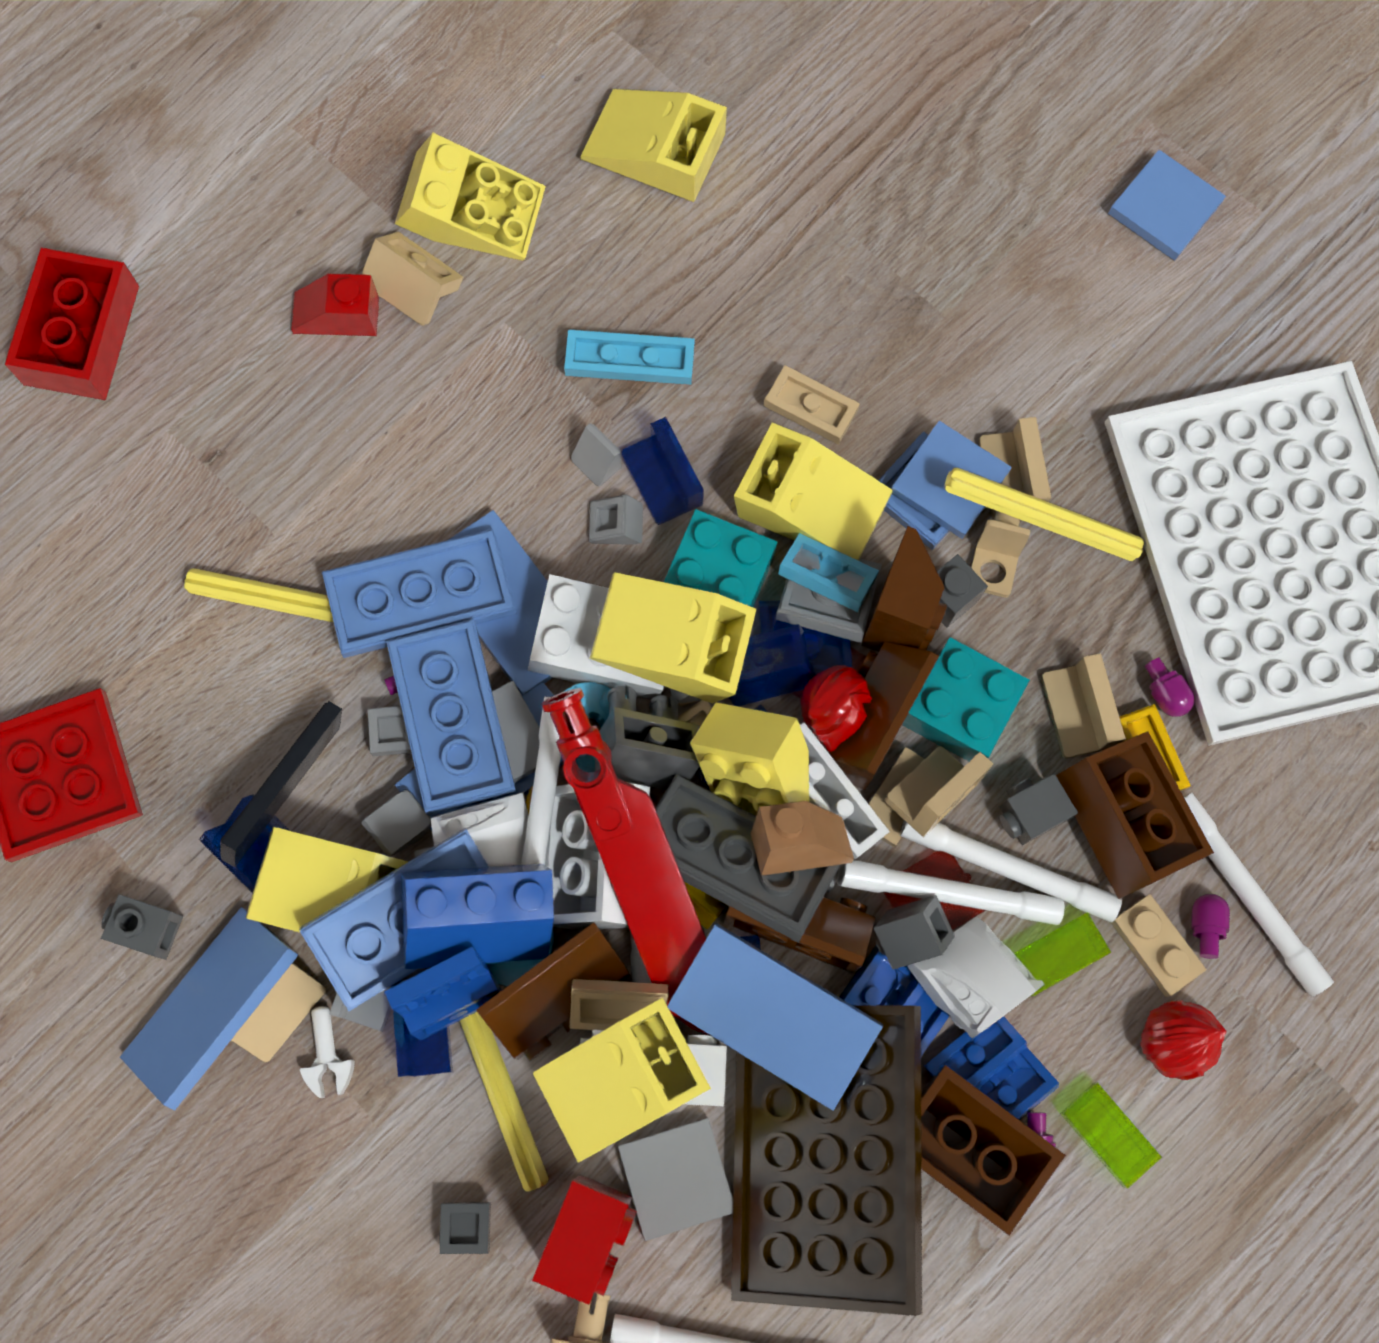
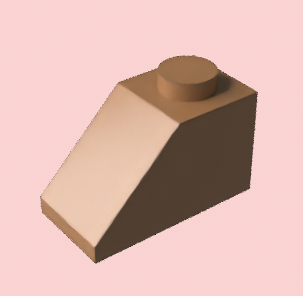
M808 801L759 807L751 830V837L761 876L853 862V853L841 816Z

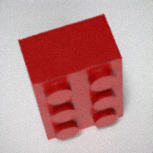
M40 248L5 361V366L24 386L106 401L139 289L138 283L125 263Z
M581 1174L572 1180L532 1281L587 1305L590 1304L594 1293L604 1296L619 1258L610 1254L614 1243L624 1246L637 1210L629 1208L632 1196Z

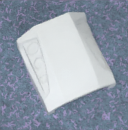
M524 792L432 817L431 826L434 846L466 828L489 867L521 865L529 816Z
M977 916L953 932L955 937L943 955L907 966L935 1005L949 1014L952 1021L959 1028L964 1029L971 1038L983 1032L1044 985L1042 980H1036L1016 955Z

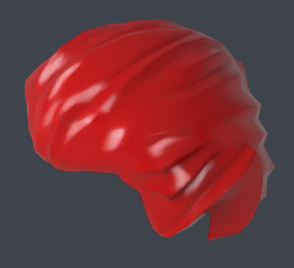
M837 665L819 672L805 685L800 700L803 723L805 722L819 742L829 752L834 751L840 743L852 736L866 719L867 714L863 703L870 704L872 700L867 687V681L859 675L856 669L846 665Z
M1180 999L1164 1003L1150 1011L1141 1034L1140 1046L1142 1047V1053L1145 1054L1147 1060L1151 1061L1159 1073L1169 1078L1191 1080L1204 1076L1206 1071L1218 1063L1226 1029L1212 1012L1202 1005Z

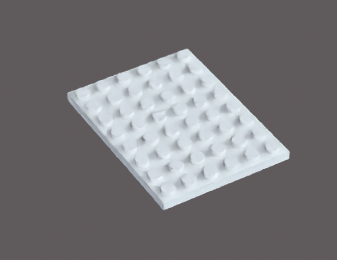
M1352 361L1108 416L1104 423L1141 538L1144 540L1146 554L1189 687L1194 694V703L1208 746L1379 705V435Z

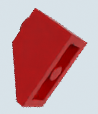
M327 274L295 291L292 333L377 336L379 295L372 276L363 274Z

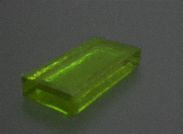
M1088 912L1014 952L1036 980H1042L1044 983L1029 998L1112 953Z
M1098 1082L1088 1087L1060 1113L1123 1188L1128 1189L1162 1158Z

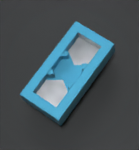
M799 533L781 562L778 574L858 612L874 585L879 570Z

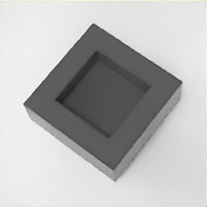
M491 1202L441 1203L439 1254H488L490 1252Z

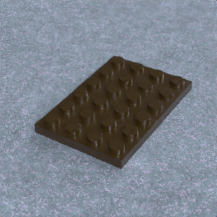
M853 1005L881 1022L883 1027L834 1111L736 1051L731 1301L910 1316L922 1314L920 1006Z

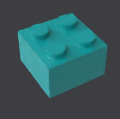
M695 509L664 583L717 593L754 607L775 558L778 541Z
M949 637L902 726L968 762L979 752L989 758L1030 680Z

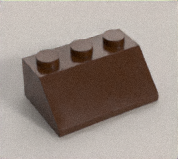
M907 526L861 645L876 652L881 650L884 642L927 650L929 642H932L936 630L938 631L947 608V604L939 602L945 586L917 530Z
M884 642L878 654L871 650L858 672L865 677L870 696L872 697L870 704L863 703L867 717L861 727L852 736L840 743L834 751L829 752L826 750L853 785L864 791L868 787L939 655L931 651Z
M1148 731L1088 756L1056 775L1077 810L1078 814L1075 815V818L1118 899L1214 853Z
M823 897L799 943L729 906L724 924L853 973L863 965L876 917L866 914L868 907L855 900L842 897L840 903Z
M592 923L476 1009V1011L514 1059L519 1060L525 1055L531 1061L552 1045L548 1037L560 1028L564 1027L567 1033L573 1030L570 1029L573 979L624 982L630 976V973L596 924Z
M944 1065L921 1090L922 1170L1010 1236L1066 1155L948 1066Z

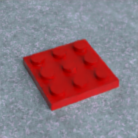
M99 688L0 723V845L4 860L12 863L143 816L107 693L103 689Z

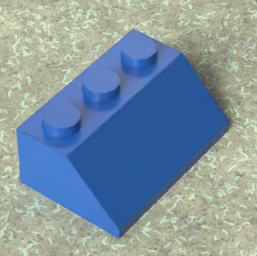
M528 864L401 872L405 969L431 968L472 946L485 963L537 960L548 957L554 921L552 869L546 865Z

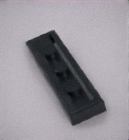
M330 701L325 702L221 838L220 848L223 861L233 867L238 865L340 729L342 708Z

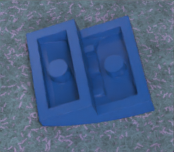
M877 944L839 996V998L851 1005L920 1006L921 1057L950 1016L935 1005L907 966L892 970L887 957L879 951Z
M472 946L384 991L391 1009L404 1018L410 1034L421 1041L477 1012L476 1009L501 992L502 989L484 960Z
M1004 1016L974 1038H971L967 1032H964L925 1065L932 1078L944 1065L948 1066L1018 1120H1021L1027 1115V1112H1030L1059 1088V1082L1028 1049L1027 1041Z

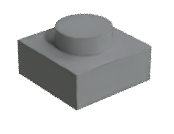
M401 706L368 709L370 754L374 757L412 753Z

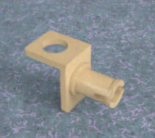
M999 511L995 512L994 520H987L976 544L971 568L988 585L984 593L1007 598L1011 594L1018 558L1029 539L1030 530L1019 527L1020 519ZM989 562L996 563L1003 568L1004 579L999 583L987 582L982 577L980 568Z
M597 1294L594 1314H590L592 1300L589 1305L579 1301L573 1336H568L567 1340L552 1338L551 1343H607L602 1341L608 1302L611 1296Z

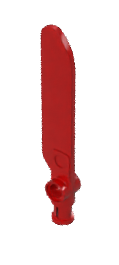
M571 689L543 701L541 706L544 712L550 713L559 735L556 745L564 762V777L574 789L651 983L668 984V1006L707 938L652 799L647 792L617 778L611 763V750L607 743L602 740L598 727L590 724L581 699L584 697L582 689ZM584 754L592 755L599 761L600 769L595 772H585L578 767L575 759ZM670 1010L673 1016L691 1029L710 1036V1034Z

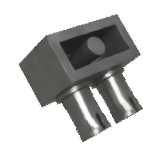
M617 686L612 688L607 695L609 716L599 732L602 740L607 743L611 750V763L617 778L625 782L667 790L676 774L690 781L700 767L690 744L700 725L678 721V702L673 697L669 698L668 707L667 696L660 695L654 697L649 703L650 715L636 711L637 694L634 689L628 688L626 699L625 687ZM595 758V770L597 771L600 769V763Z

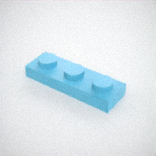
M568 330L564 366L565 376L692 385L695 339Z

